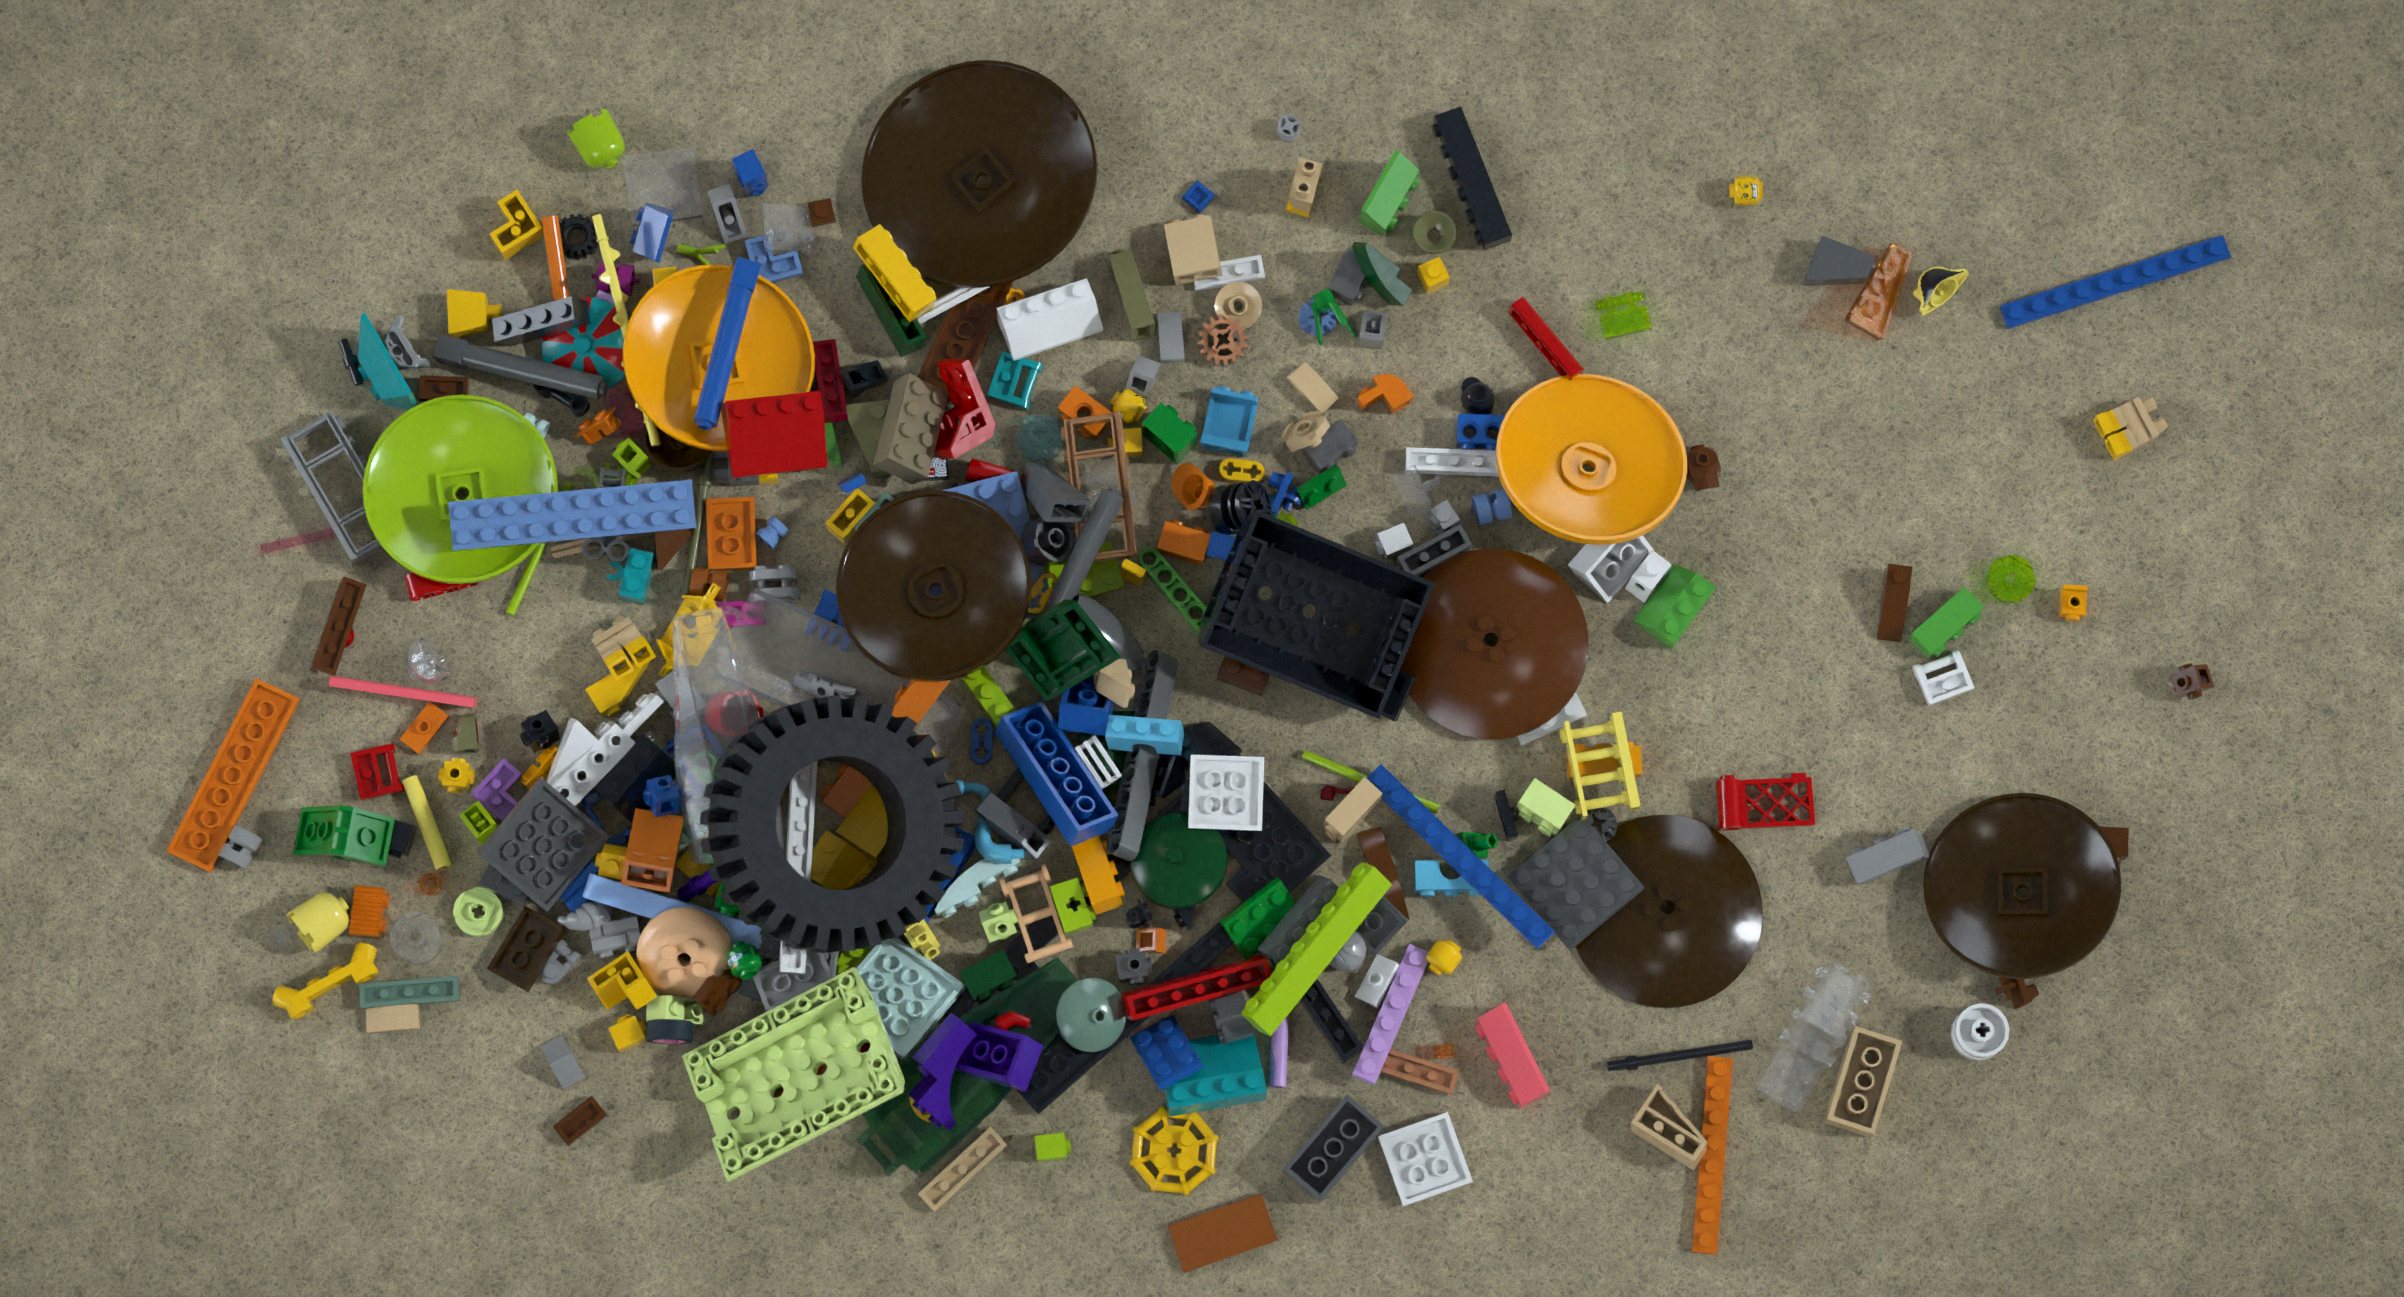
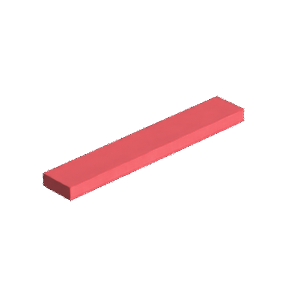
M332 676L329 679V686L466 707H476L478 698L338 676Z

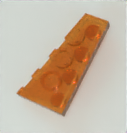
M1897 243L1889 244L1846 315L1845 322L1877 340L1885 339L1913 255L1911 251Z

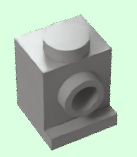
M1447 500L1432 508L1429 516L1425 517L1436 536L1454 528L1460 521Z

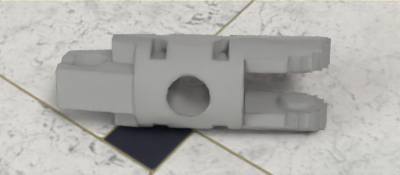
M798 671L793 680V685L819 698L840 695V699H846L848 697L836 692L849 696L855 694L856 691L855 687L813 672Z

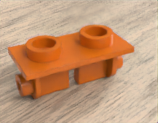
M616 407L608 411L602 409L593 417V420L590 418L585 419L578 425L580 430L573 437L577 438L581 435L586 444L592 445L605 436L617 431L620 428L621 421L612 414Z

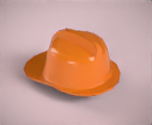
M1192 463L1179 465L1172 476V492L1175 497L1190 511L1206 508L1209 505L1211 492L1215 489L1214 482Z

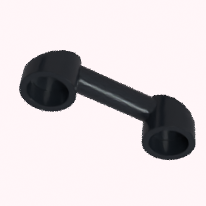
M533 384L536 392L541 397H552L571 409L575 417L585 415L590 409V403L584 396H576L572 399L559 390Z

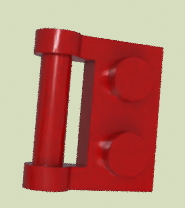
M386 744L350 753L361 801L404 792L395 762L394 752L396 751L394 744ZM384 755L390 785L385 787L383 786L377 756Z

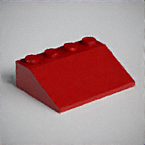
M820 391L725 401L721 413L732 478L827 468L825 421Z

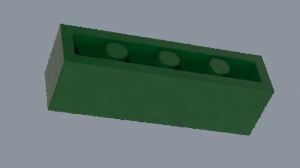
M866 264L861 265L856 279L900 357L922 349L927 336L917 318L909 322Z

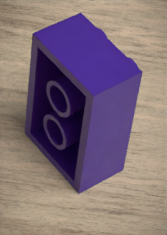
M971 1022L970 1029L977 1035L963 1051L955 1069L972 1078L1026 1092L1043 1045L1022 1034Z

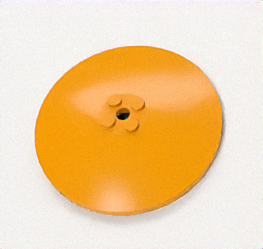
M1578 374L1571 381L1567 377L1568 375L1552 378L1534 386L1521 395L1508 410L1502 421L1496 442L1495 457L1498 475L1505 492L1517 509L1531 522L1555 536L1572 542L1609 545L1623 543L1645 535L1655 529L1670 515L1677 505L1685 485L1687 455L1682 436L1676 424L1664 408L1653 398L1628 383L1611 377L1593 374ZM1590 465L1594 471L1586 472L1582 466Z

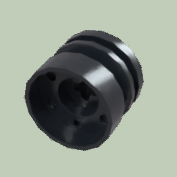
M1251 480L1237 484L1221 485L1211 492L1208 505L1209 516L1214 528L1221 534H1237L1244 520L1254 510H1259L1272 516L1270 495L1266 487L1258 481Z

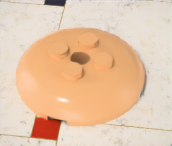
M693 907L672 908L656 915L642 931L637 944V963L651 987L662 996L669 995L693 999L692 997L707 978L712 975L719 977L724 974V970L730 969L726 955L734 943L723 923L717 918L715 919L704 913L703 910ZM681 953H686L691 957V959L687 962L686 960H682L678 955Z

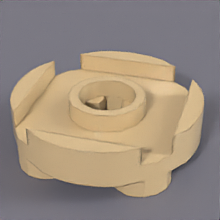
M1312 411L1299 416L1301 421L1296 424L1292 421L1284 429L1282 437L1291 452L1308 446L1314 448L1322 442L1321 437L1329 429L1330 424L1321 412Z

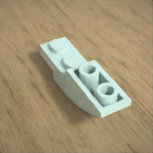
M984 858L974 864L947 889L935 908L937 917L943 915L944 918H947L957 912L956 908L962 905L969 907L979 901L978 897L981 896L978 886L988 887L996 882V877L1002 874L1008 877L1018 871L1017 867L1021 866L1020 860L1012 859V864H994L992 861Z

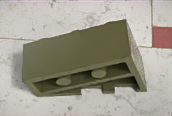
M889 400L846 405L848 416L846 421L874 478L894 476L873 466Z

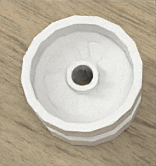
M1979 1003L1969 1006L1956 1017L1951 1028L1953 1046L1960 1055L1969 1060L1982 1061L1990 1059L2004 1048L2009 1038L2007 1018L1999 1009L1989 1004ZM1976 1029H1980L1982 1031V1037H1980V1033H1976Z

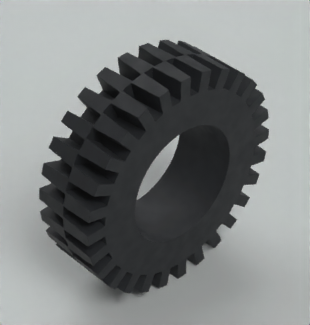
M840 695L818 699L812 698L772 711L770 715L757 719L747 726L749 730L735 737L728 745L731 749L730 753L718 759L713 771L718 773L717 778L706 785L703 797L710 799L709 809L700 812V825H708L709 834L708 838L701 841L703 853L712 854L715 865L708 868V872L712 880H718L723 883L726 890L720 894L726 904L737 905L741 910L737 917L746 925H757L760 927L761 931L759 934L769 940H782L785 942V947L809 949L811 952L817 953L871 948L881 945V941L897 938L906 933V926L920 923L928 915L925 908L928 905L940 902L946 893L940 886L943 881L954 878L958 866L950 863L951 856L961 852L964 839L955 837V827L965 823L964 810H954L952 801L953 798L961 795L959 784L947 782L944 772L952 767L947 757H935L931 752V749L937 744L929 734L917 735L913 731L917 723L908 716L894 717L891 715L894 708L883 703L869 705L866 698L851 697L840 699ZM815 761L839 762L863 774L878 791L887 814V841L881 858L864 879L844 890L824 888L802 877L786 859L777 837L776 814L782 793L790 780L801 769Z

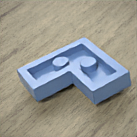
M768 234L744 240L749 259L761 263L758 275L772 283L803 275L797 250L773 256Z

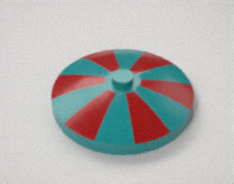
M592 297L580 298L588 301L591 324L543 337L541 346L543 360L547 363L605 377V382H608L609 390L626 377L624 367L621 364L623 362L624 339L620 325L613 321V317L617 314L616 308L613 303L603 299Z

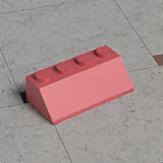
M1506 1002L1477 1018L1476 1022L1478 1025L1474 1026L1480 1039L1485 1038L1489 1046L1485 1048L1491 1061L1496 1060L1500 1068L1497 1070V1074L1502 1083L1507 1082L1511 1090L1508 1092V1095L1513 1105L1518 1104L1521 1109L1547 1096L1550 1089Z

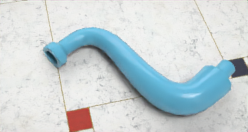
M956 780V783L959 784L961 795L964 792L978 793L983 800L988 792H991L983 784L975 782L964 783L962 780ZM978 816L975 844L979 853L985 859L1002 864H1012V859H1024V849H1011V844L993 843L991 840V827Z

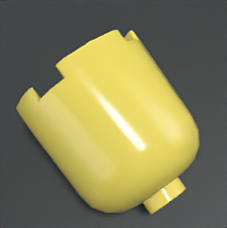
M320 892L288 912L286 916L291 924L295 923L300 929L297 934L305 945L316 954L348 928L349 916L346 911L349 909V906L342 897L337 899L333 894Z

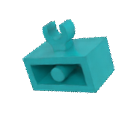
M630 548L625 568L618 562H610V566L617 568L618 573L616 575L607 574V578L614 582L622 579L619 590L621 600L645 605L656 561L654 553Z

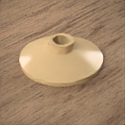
M1229 283L1216 296V315L1218 317L1219 314H1222L1223 319H1227L1228 315H1231L1232 322L1239 319L1238 326L1248 328L1261 315V296L1248 283ZM1236 301H1241L1243 303V308L1241 310H1236L1234 308V303Z

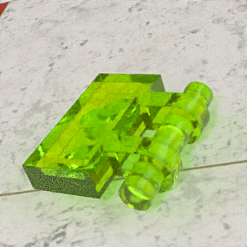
M1628 291L1624 292L1622 296L1613 298L1612 296H1606L1604 300L1595 301L1597 311L1602 309L1607 311V314L1599 316L1605 340L1651 330L1652 326L1646 305L1637 307L1635 303L1643 300L1642 291L1635 293ZM1627 304L1628 309L1616 312V306Z

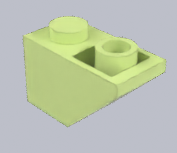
M669 995L658 996L647 1004L646 1022L654 1019H677L691 1021L693 1025H703V1008L694 999Z

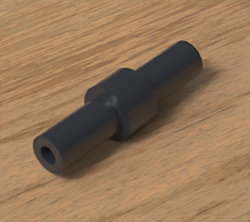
M342 339L339 341V345L344 356L343 363L345 368L349 369L354 385H361L364 382L358 370L359 362L357 356L353 355L348 339Z

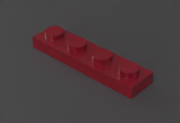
M836 340L813 342L818 388L821 393L825 423L848 420Z

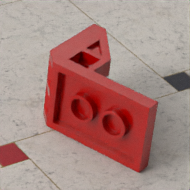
M943 359L937 363L940 369V377L945 382L949 391V399L955 407L944 412L933 458L955 459L993 436L996 424L969 359ZM959 416L960 422L957 425L956 418Z

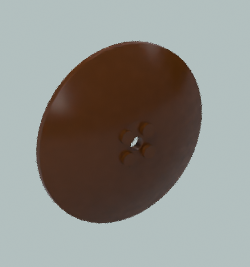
M1498 548L1464 552L1449 558L1430 570L1423 579L1433 582L1435 585L1400 670L1416 677L1409 695L1420 710L1434 722L1451 732L1482 740H1502L1521 736L1538 729L1558 715L1569 703L1581 683L1589 651L1588 629L1583 609L1565 580L1548 565L1532 556ZM1489 634H1494L1498 638L1497 644L1493 647H1489L1484 643V638Z

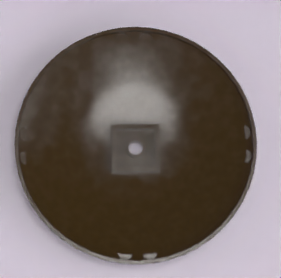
M996 60L962 62L936 70L910 85L896 97L880 117L870 136L863 159L861 180L864 205L873 228L881 224L884 230L889 231L893 242L905 252L907 260L912 267L919 270L921 276L938 283L963 288L997 286L1015 281L1037 271L1053 260L1071 242L1081 228L1094 198L1098 170L1097 153L1089 125L1073 99L1051 79L1025 66ZM982 175H986L989 177L988 183L983 186L978 185L977 179Z

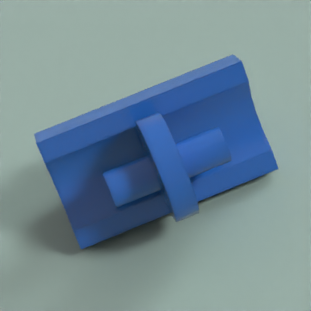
M1273 472L1268 482L1269 486L1279 490L1276 497L1270 495L1272 516L1275 518L1283 501L1286 502L1283 509L1290 512L1292 505L1300 506L1302 502L1297 497L1295 487L1292 488L1290 494L1287 493L1294 474L1289 472L1286 475Z

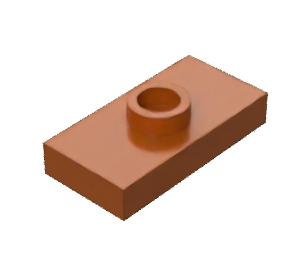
M429 701L399 740L420 755L449 719V715Z

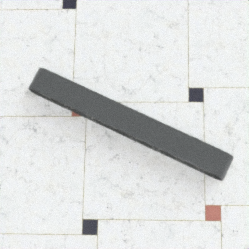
M1153 650L1149 653L1145 662L1134 717L1167 719L1178 667L1176 658L1158 650ZM1135 744L1133 751L1126 752L1115 804V811L1118 817L1109 832L1107 852L1126 861H1133L1140 849L1159 758L1156 749L1146 744Z

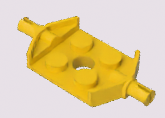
M711 583L704 596L682 595L681 597L684 598V601L662 639H656L666 659V663L659 672V675L663 678L671 673L674 667H697L722 626L724 619L714 600L721 589L717 584ZM693 625H696L698 634L696 637L691 638L689 630Z

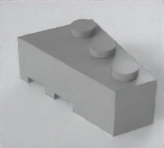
M1905 827L1896 831L1897 836L1887 839V836L1873 841L1874 846L1866 849L1864 846H1860L1851 850L1852 855L1846 858L1857 884L1868 883L1900 868H1907L1919 860H1927L1930 852L1921 831L1916 829L1910 830L1909 827Z

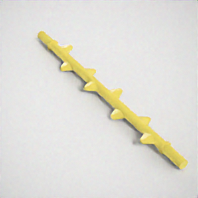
M598 214L592 216L597 235L596 241L599 243L606 269L599 276V279L610 285L617 312L613 317V321L620 325L624 339L629 322L624 304L628 300V296L620 289L613 262L620 256V253L609 247V237L606 235L602 216ZM636 402V404H635L636 408L639 409V410H641V408L638 406V404H637V402ZM643 412L645 419L643 422L646 424L651 446L660 445L656 425Z

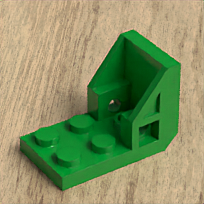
M343 805L302 807L292 855L298 857L328 856L344 861L386 866L395 818Z

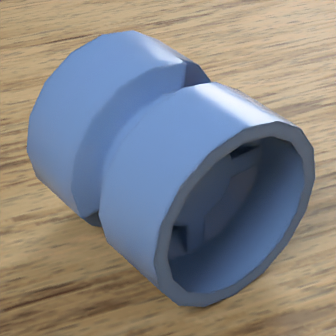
M1504 488L1491 491L1489 496L1482 493L1471 497L1472 507L1479 527L1493 523L1494 519L1503 521L1512 518L1509 497Z

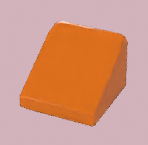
M1159 927L1137 929L1136 948L1140 949V952L1165 954L1166 929Z

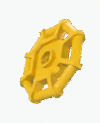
M1160 1106L1155 1113L1139 1126H1134L1132 1130L1134 1132L1132 1155L1129 1164L1135 1168L1149 1185L1150 1191L1190 1195V1191L1211 1174H1215L1216 1148L1219 1137L1213 1133L1199 1116L1198 1112L1169 1117L1168 1108ZM1167 1118L1185 1119L1187 1122L1184 1127L1169 1125ZM1160 1120L1163 1121L1164 1127L1152 1136L1147 1133ZM1192 1122L1205 1139L1197 1140L1191 1133L1189 1128ZM1143 1138L1150 1141L1149 1155L1141 1157ZM1172 1144H1177V1148L1181 1149V1153H1178L1175 1158L1171 1157L1170 1152H1167V1148H1171ZM1207 1144L1204 1164L1198 1161L1199 1146ZM1152 1162L1159 1171L1157 1178L1151 1174L1143 1163ZM1197 1166L1202 1169L1186 1182L1184 1174L1191 1168ZM1164 1175L1179 1176L1181 1183L1162 1182L1161 1180Z

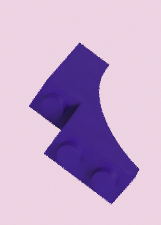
M952 1013L912 1057L918 1063L916 1068L925 1076L908 1094L915 1101L912 1105L922 1114L927 1112L931 1115L928 1120L938 1129L943 1126L948 1131L956 1124L949 1102L952 1074L963 1051L977 1035Z

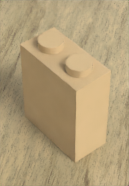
M1196 215L1192 219L1183 221L1176 219L1170 221L1169 224H1164L1176 285L1223 276L1211 215Z
M1364 777L1327 816L1323 825L1325 829L1324 834L1331 841L1335 842L1338 840L1342 843L1380 803L1383 793Z

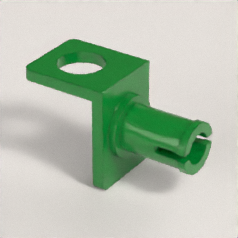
M1469 832L1454 834L1478 858H1488V849H1494L1498 845L1497 837L1493 833L1487 835Z

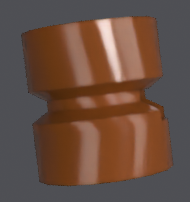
M694 567L690 583V596L706 595L710 588L709 584L715 583L721 589L714 600L724 602L729 572L714 570L711 573L708 568Z

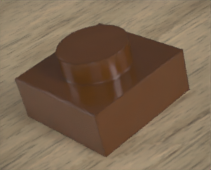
M831 198L807 203L812 227L836 223Z

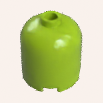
M601 109V115L594 117L591 113L572 125L574 130L571 131L570 129L566 132L589 167H605L608 170L619 163L617 159L623 155L625 143L609 111Z

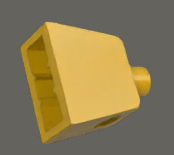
M447 289L448 333L451 337L462 338L489 331V319L503 316L502 304L488 305V298L483 292Z

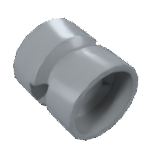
M234 825L228 836L230 842L224 843L218 856L246 870L253 859L251 853L257 851L263 839ZM238 846L243 848L240 852H237Z

